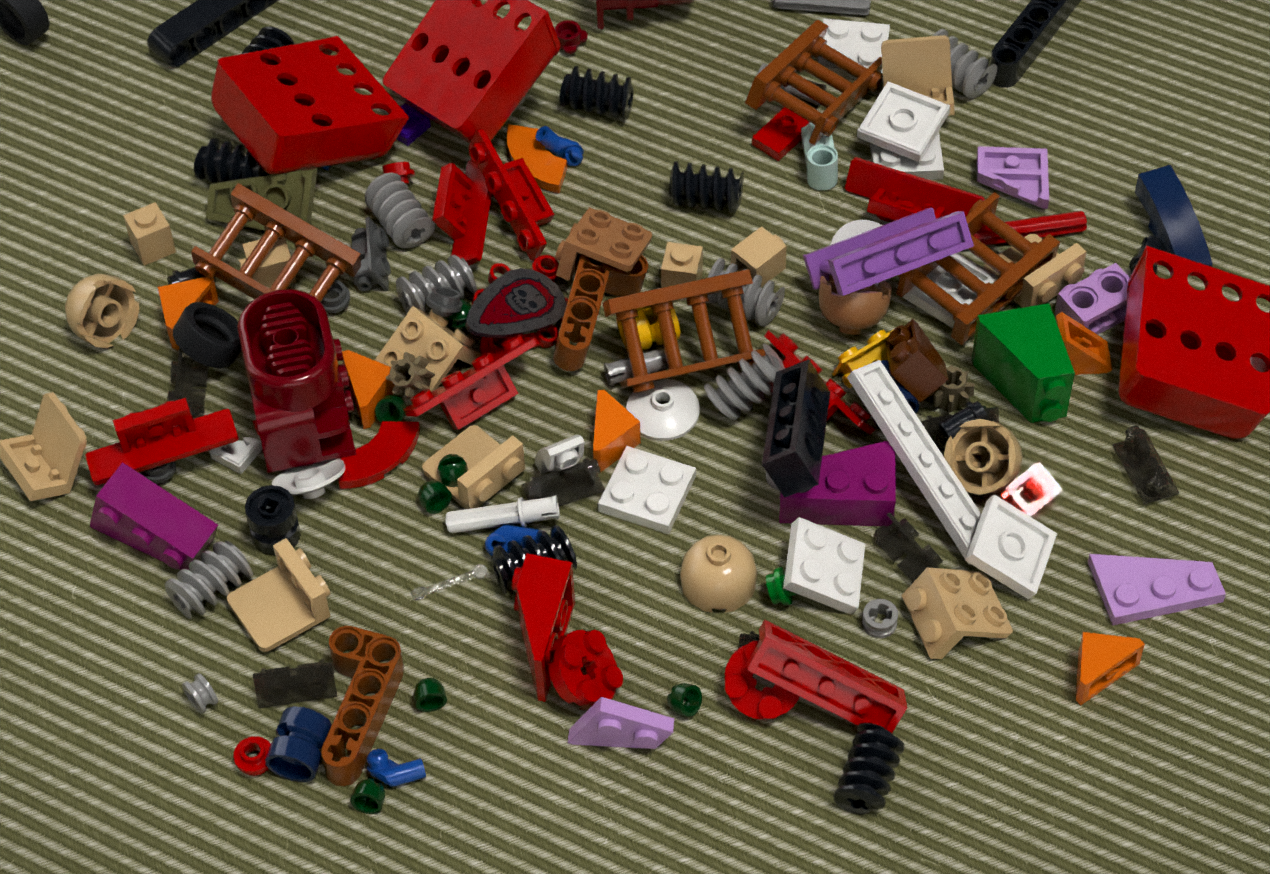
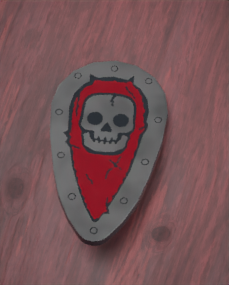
M524 268L510 270L497 278L476 298L467 314L465 326L471 334L486 338H508L519 334L525 335L554 326L562 319L566 309L565 298L557 284L546 275Z

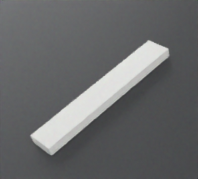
M881 360L853 370L847 379L965 558L981 517L980 511Z

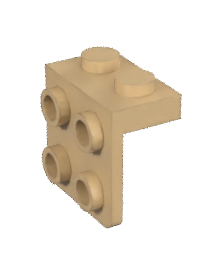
M941 35L883 41L881 44L884 86L889 81L950 105L949 115H955L949 38Z
M1029 234L1025 237L1031 243L1042 241L1036 234ZM1075 243L1061 254L1057 253L1055 258L1023 279L1022 292L1013 300L1022 308L1045 304L1057 296L1065 286L1074 284L1082 279L1087 251ZM1011 246L1000 253L999 256L1008 263L1014 262L1016 264L1023 254ZM985 263L984 269L998 276L999 279L1000 274Z
M412 306L375 361L392 367L391 361L403 359L404 352L414 355L415 358L421 356L428 359L429 362L425 368L435 373L429 385L431 392L439 387L441 380L446 377L458 359L472 365L471 362L482 354L472 347L475 340L459 329L453 332L447 327L450 322L447 318L433 313L432 309L429 313H426Z
M45 393L32 434L0 440V458L30 501L69 494L86 447V435L68 413L66 406L61 403L55 393Z
M472 425L432 455L422 465L423 473L429 479L440 482L438 476L440 460L449 454H457L463 457L467 463L468 471L457 479L458 487L447 488L451 492L452 498L464 509L478 508L525 470L523 443L512 435L500 445L479 426Z
M287 538L273 545L278 565L276 568L227 595L228 605L262 652L271 651L331 617L327 597L331 594L326 582L320 575L314 577L309 570L311 565L301 548L295 550Z
M927 567L901 595L930 659H943L964 636L1007 638L1013 632L1007 614L995 594L990 579L981 571Z

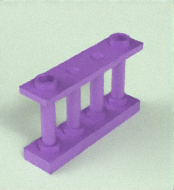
M928 208L803 255L813 289H819L820 277L824 276L829 281V275H832L838 295L844 296L971 248L974 244L964 212L957 211L936 219L933 208Z

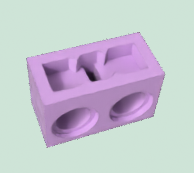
M1117 263L1105 269L1095 270L1088 278L1076 284H1069L1058 293L1054 316L1056 317L1057 314L1063 312L1099 335L1125 321L1127 285L1130 277Z

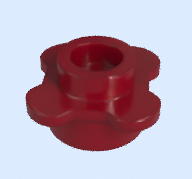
M565 20L555 26L561 49L567 54L576 52L578 45L588 40L587 32L581 30L580 25L575 21Z

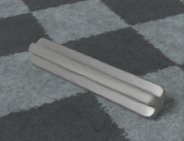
M773 0V7L776 9L864 16L869 15L871 0Z

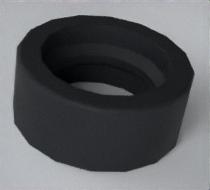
M0 0V27L10 38L19 44L27 46L49 30V18L39 0Z
M203 302L191 303L184 309L173 328V337L179 348L196 362L208 367L227 368L234 363L242 350L237 327L238 321L225 310L212 304Z

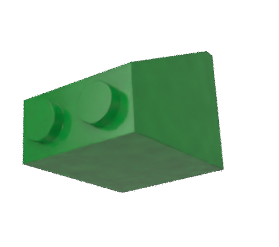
M1050 303L978 315L972 352L973 366L1030 423L1040 421L1052 422L1066 417L1075 372Z

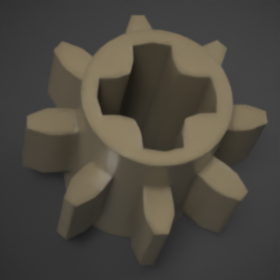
M404 352L403 359L398 361L392 360L390 375L386 376L387 380L395 384L392 393L401 397L406 395L407 398H412L419 392L430 389L431 378L435 376V373L425 368L429 360L421 356L415 358L414 355L408 352Z
M950 365V367L946 368L949 380L930 395H934V407L939 406L952 413V411L960 407L966 408L965 404L968 402L969 397H972L974 394L975 384L967 382L968 371L963 372L961 369Z

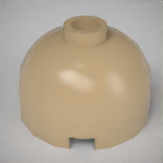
M95 274L81 279L71 289L65 304L66 319L73 333L87 343L101 348L114 346L110 343L119 335L124 340L134 328L140 310L139 302L134 299L133 292L136 291L133 286L116 276Z
M983 419L968 421L959 426L961 428L953 439L950 436L946 442L944 458L968 493L989 495L1001 492L1011 485L1020 472L1023 458L1020 443L1013 432L998 422Z
M717 534L702 538L695 542L684 555L680 571L682 591L692 605L705 612L712 613V609H725V613L737 610L747 604L755 592L757 570L753 554L745 544L731 536Z

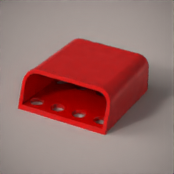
M435 0L384 75L382 82L409 106L469 144L476 130L484 129L490 141H492L552 59L557 56L561 45L548 11L528 0H487L484 5L480 0ZM509 4L510 10L504 18L497 15L498 10L502 6ZM530 16L531 23L529 27L525 30L518 27L520 21Z
M339 36L219 58L211 93L212 105L262 169L271 175L381 158L391 149L409 119L405 111ZM337 69H348L352 71L354 74L345 75L340 73ZM354 89H366L369 92H371V94L362 95L357 93ZM372 109H383L389 115L376 114Z
M1146 245L1127 285V304L1118 388L1120 399L1131 407L1228 438L1241 439L1250 435L1270 412V311L1269 313L1264 312L1256 304V299L1263 298L1270 302V286ZM1158 264L1166 267L1170 272L1171 278L1163 279L1158 277L1153 270V265ZM1196 276L1200 278L1205 285V289H1194L1190 286L1187 277ZM1230 287L1234 289L1239 295V301L1228 300L1223 295L1222 288Z

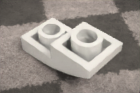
M574 435L538 450L535 464L540 474L549 471L556 473L576 465L583 458L585 444L581 435Z

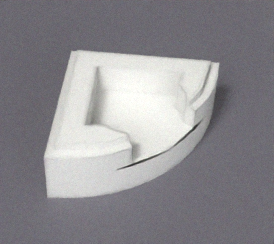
M244 437L243 440L211 449L210 455L211 459L242 474L263 448L260 440Z

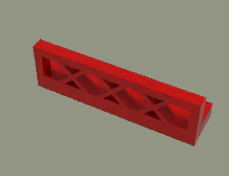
M764 619L759 628L760 641L746 663V670L858 726L860 723H872L882 726L893 733L908 708L904 689Z

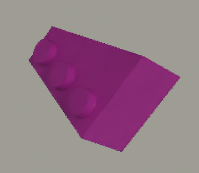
M884 441L822 456L819 485L814 486L807 492H798L785 498L780 492L779 523L792 524L798 517L821 525L893 527L896 504L895 451L890 443Z
M122 462L96 495L89 527L146 553L173 569L189 570L190 562L199 560L202 553L213 542L218 524Z

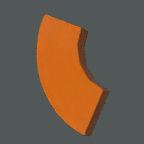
M508 124L507 148L510 160L523 158L540 188L560 193L567 171V160L554 156L536 140V133L539 129Z

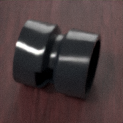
M275 485L263 486L253 491L245 503V513L250 527L252 542L256 549L263 554L275 556L273 545L285 538L294 548L299 542L301 533L294 498L290 492L283 487Z

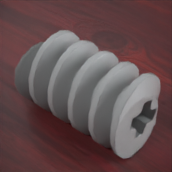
M940 29L933 36L945 35L948 37V32L945 29ZM950 36L952 85L957 91L963 92L969 99L979 97L992 85L997 74V65L993 64L988 67L989 60L986 57L978 59L979 53L976 50L968 52L967 44L960 43L958 45V38Z
M382 174L376 177L366 189L364 197L366 205L372 210L379 223L385 228V231L398 247L405 249L419 246L433 234L435 223L428 217V213L422 208L420 202L415 199L414 194L408 190V186L401 181V177L398 174Z
M456 255L448 257L447 263L442 260L436 262L435 270L429 265L425 266L422 269V275L417 271L411 272L409 274V281L403 276L396 280V290L406 313L409 312L412 306L425 312L427 296L432 293L434 287L443 286L455 289L460 292V299H465L463 288L467 287L473 295L477 291L471 268L464 258L460 259Z
M719 258L712 266L707 278L737 272V265L732 263L725 271V259ZM756 275L752 279V284L743 287L744 294L741 295L746 319H755L758 325L765 326L779 312L783 303L785 288L784 286L781 287L775 294L773 293L774 281L769 280L762 288V276ZM721 292L708 295V302H718L721 308L728 309L727 299L722 298Z
M763 343L765 356L760 355L755 350L751 352L754 362L752 365L745 359L739 360L742 372L738 373L732 367L727 369L730 377L729 381H726L720 375L716 376L718 389H714L708 383L704 385L705 392L713 405L732 420L740 418L741 410L744 412L750 411L753 407V402H763L765 398L764 393L773 395L776 372L785 369L777 353L765 343Z
M219 541L213 545V552L208 550L202 553L201 561L193 560L190 562L189 570H180L177 573V580L173 578L168 579L165 582V590L180 612L191 619L190 611L192 609L200 615L206 613L202 601L206 600L213 606L218 604L214 594L216 590L224 596L230 593L226 585L228 581L236 587L241 586V580L238 576L239 572L251 578L253 571L243 553L229 541H225V543Z

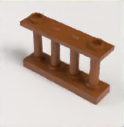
M818 19L755 76L745 104L757 110L764 102L774 100L815 125L809 140L813 145L824 135L830 137L836 129L839 120L870 90L875 92L883 80V74L881 73L882 57H879L868 69L827 45V40L824 39V36L829 26ZM813 56L815 58L820 56L857 79L851 83L811 58ZM806 71L842 94L837 98L796 72L802 73ZM782 85L785 87L790 85L827 109L821 113L780 87Z
M239 183L230 194L235 214L209 253L197 246L191 251L195 269L199 273L210 279H213L215 276L253 299L268 292L287 289L308 256L313 257V255H316L326 261V269L309 293L320 302L339 274L347 273L354 277L361 267V253ZM252 220H255L264 225L266 231L238 271L221 261V259L247 221L252 222ZM284 237L295 243L296 250L269 289L252 279L277 239H283Z
M995 192L985 201L978 200L971 207L966 216V221L974 244L968 250L1000 274L998 280L993 284L990 282L985 284L951 256L898 275L900 279L896 294L901 298L916 286L953 315L954 326L951 337L960 345H963L975 334L978 315L1001 311L1022 292L1023 279L1056 257L1060 242L1050 234L1039 243L1036 241L1031 243L997 217L995 212L1000 196ZM986 225L1021 252L1023 256L1016 264L1014 262L1008 263L973 235ZM937 266H940L977 295L976 299L969 305L967 303L962 305L929 279L927 275Z
M750 269L612 298L603 302L605 316L616 315L617 321H621L633 372V378L620 381L622 389L632 387L633 393L654 389V381L735 363L738 364L740 370L739 360L745 359L752 365L754 363L751 356L753 347L741 295L744 294L743 287L753 283ZM721 292L722 298L727 299L739 354L718 359L706 302L709 301L708 295ZM683 300L687 301V306L692 307L704 362L683 366L671 315V310L674 309L673 303ZM651 308L652 314L656 313L669 368V370L651 374L647 372L635 319L639 317L637 310ZM764 349L755 350L762 356L766 355Z

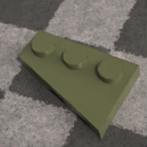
M318 168L210 184L205 219L224 223L230 222L235 214L230 194L239 183L311 224ZM252 220V222L247 221L245 227L265 230L264 225L255 220Z

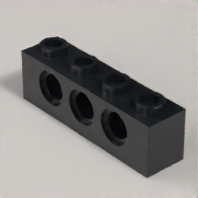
M809 359L776 372L762 466L784 498L798 492H807L814 486L819 485L830 390Z

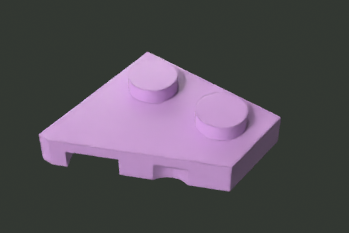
M978 146L977 182L1042 209H1048L1047 149Z
M600 697L569 729L568 743L572 745L656 749L673 733L674 718Z

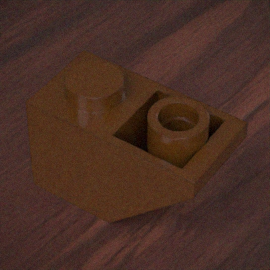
M914 319L905 326L899 325L889 334L886 347L890 373L921 403L949 380L946 364Z

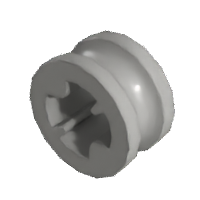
M875 599L867 603L863 609L862 626L864 631L869 636L882 639L889 637L895 632L898 620L896 606L886 599ZM878 614L886 615L882 623L874 622Z
M198 673L194 676V682L189 683L186 681L182 684V688L193 707L202 714L206 711V705H216L219 701L211 685L204 676Z

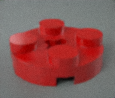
M575 630L559 637L552 645L551 651L555 650L554 661L549 663L550 678L559 696L568 704L575 702L577 705L582 706L579 709L587 711L600 697L612 699L616 689L622 686V671L617 667L615 658L606 644L604 635L600 631ZM583 665L585 666L587 671V674L585 675L582 674L580 669L583 667Z
M755 640L740 647L729 659L724 673L725 691L732 704L743 714L755 719H774L791 710L798 702L800 696L776 684L773 688L766 686L762 691L755 687L757 680L753 677L754 673L746 670V663L760 641Z

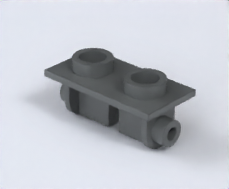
M366 217V228L356 229L351 237L352 249L361 253V267L354 276V284L361 291H368L376 284H379L385 291H388V275L391 274V268L387 260L386 248L389 247V240L384 229L378 228L369 217Z

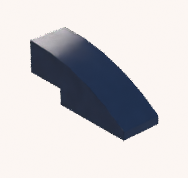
M1167 165L1138 174L1135 194L1150 216L1149 229L1154 236L1164 242V251L1212 267L1213 262L1201 226L1172 166Z

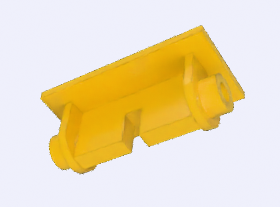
M883 329L867 340L868 345L860 350L854 346L838 357L839 364L832 375L836 376L843 372L842 380L845 386L849 389L853 386L847 377L853 370L878 360H888L886 341L892 331L887 333Z

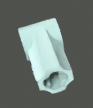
M809 122L808 125L801 128V138L807 166V182L813 189L829 190L838 181V153L834 148L832 135L830 137L824 135L815 145L809 142L815 125Z

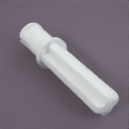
M556 495L526 501L523 500V497H520L518 502L450 511L446 513V527L450 533L521 524L522 527H527V523L560 519L559 503Z

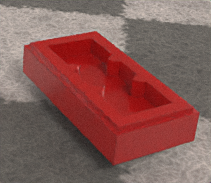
M784 107L752 137V145L779 161L802 140L801 128L808 125L809 121Z

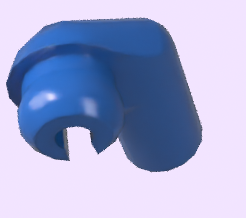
M543 126L537 131L536 140L554 156L566 159L567 165L576 166L582 162L583 148L578 142L558 136L547 126Z
M503 525L486 538L485 549L491 556H493V548L497 545L502 546L507 552L509 541L515 540L522 546V538L525 535L531 536L536 542V533L540 529Z

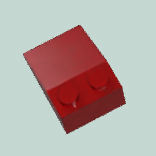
M526 553L522 568L516 567L512 579V590L517 591L514 611H519L520 628L538 701L546 702L552 682L549 674V663L554 661L555 650L551 651V648L559 637L566 634L575 606L573 565L569 561Z

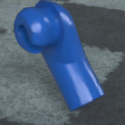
M383 749L372 750L367 755V770L369 774L389 786H399L426 778L421 758L397 764L388 758L387 752Z

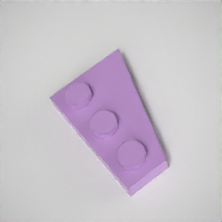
M1089 554L1088 564L1113 626L1224 602L1226 593L1213 562Z

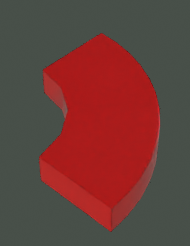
M382 421L379 432L369 443L357 448L356 455L341 458L346 469L338 479L339 488L350 489L375 483L385 478L384 474L394 469L397 465L403 464L417 444L420 433L419 422Z

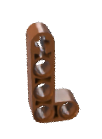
M581 254L553 352V360L559 368L565 371H576L584 365L604 292L620 297L640 293L648 270V262L643 255H641L631 271H623ZM570 341L577 343L576 346L569 344Z
M354 626L339 627L329 637V647L335 670L344 676L352 678L321 751L327 778L337 786L351 785L360 777L367 761V755L372 750L404 675L400 644L396 639ZM347 649H355L349 653H342ZM391 659L389 662L379 663L381 660ZM368 692H378L372 696H365ZM353 725H364L359 729H349Z

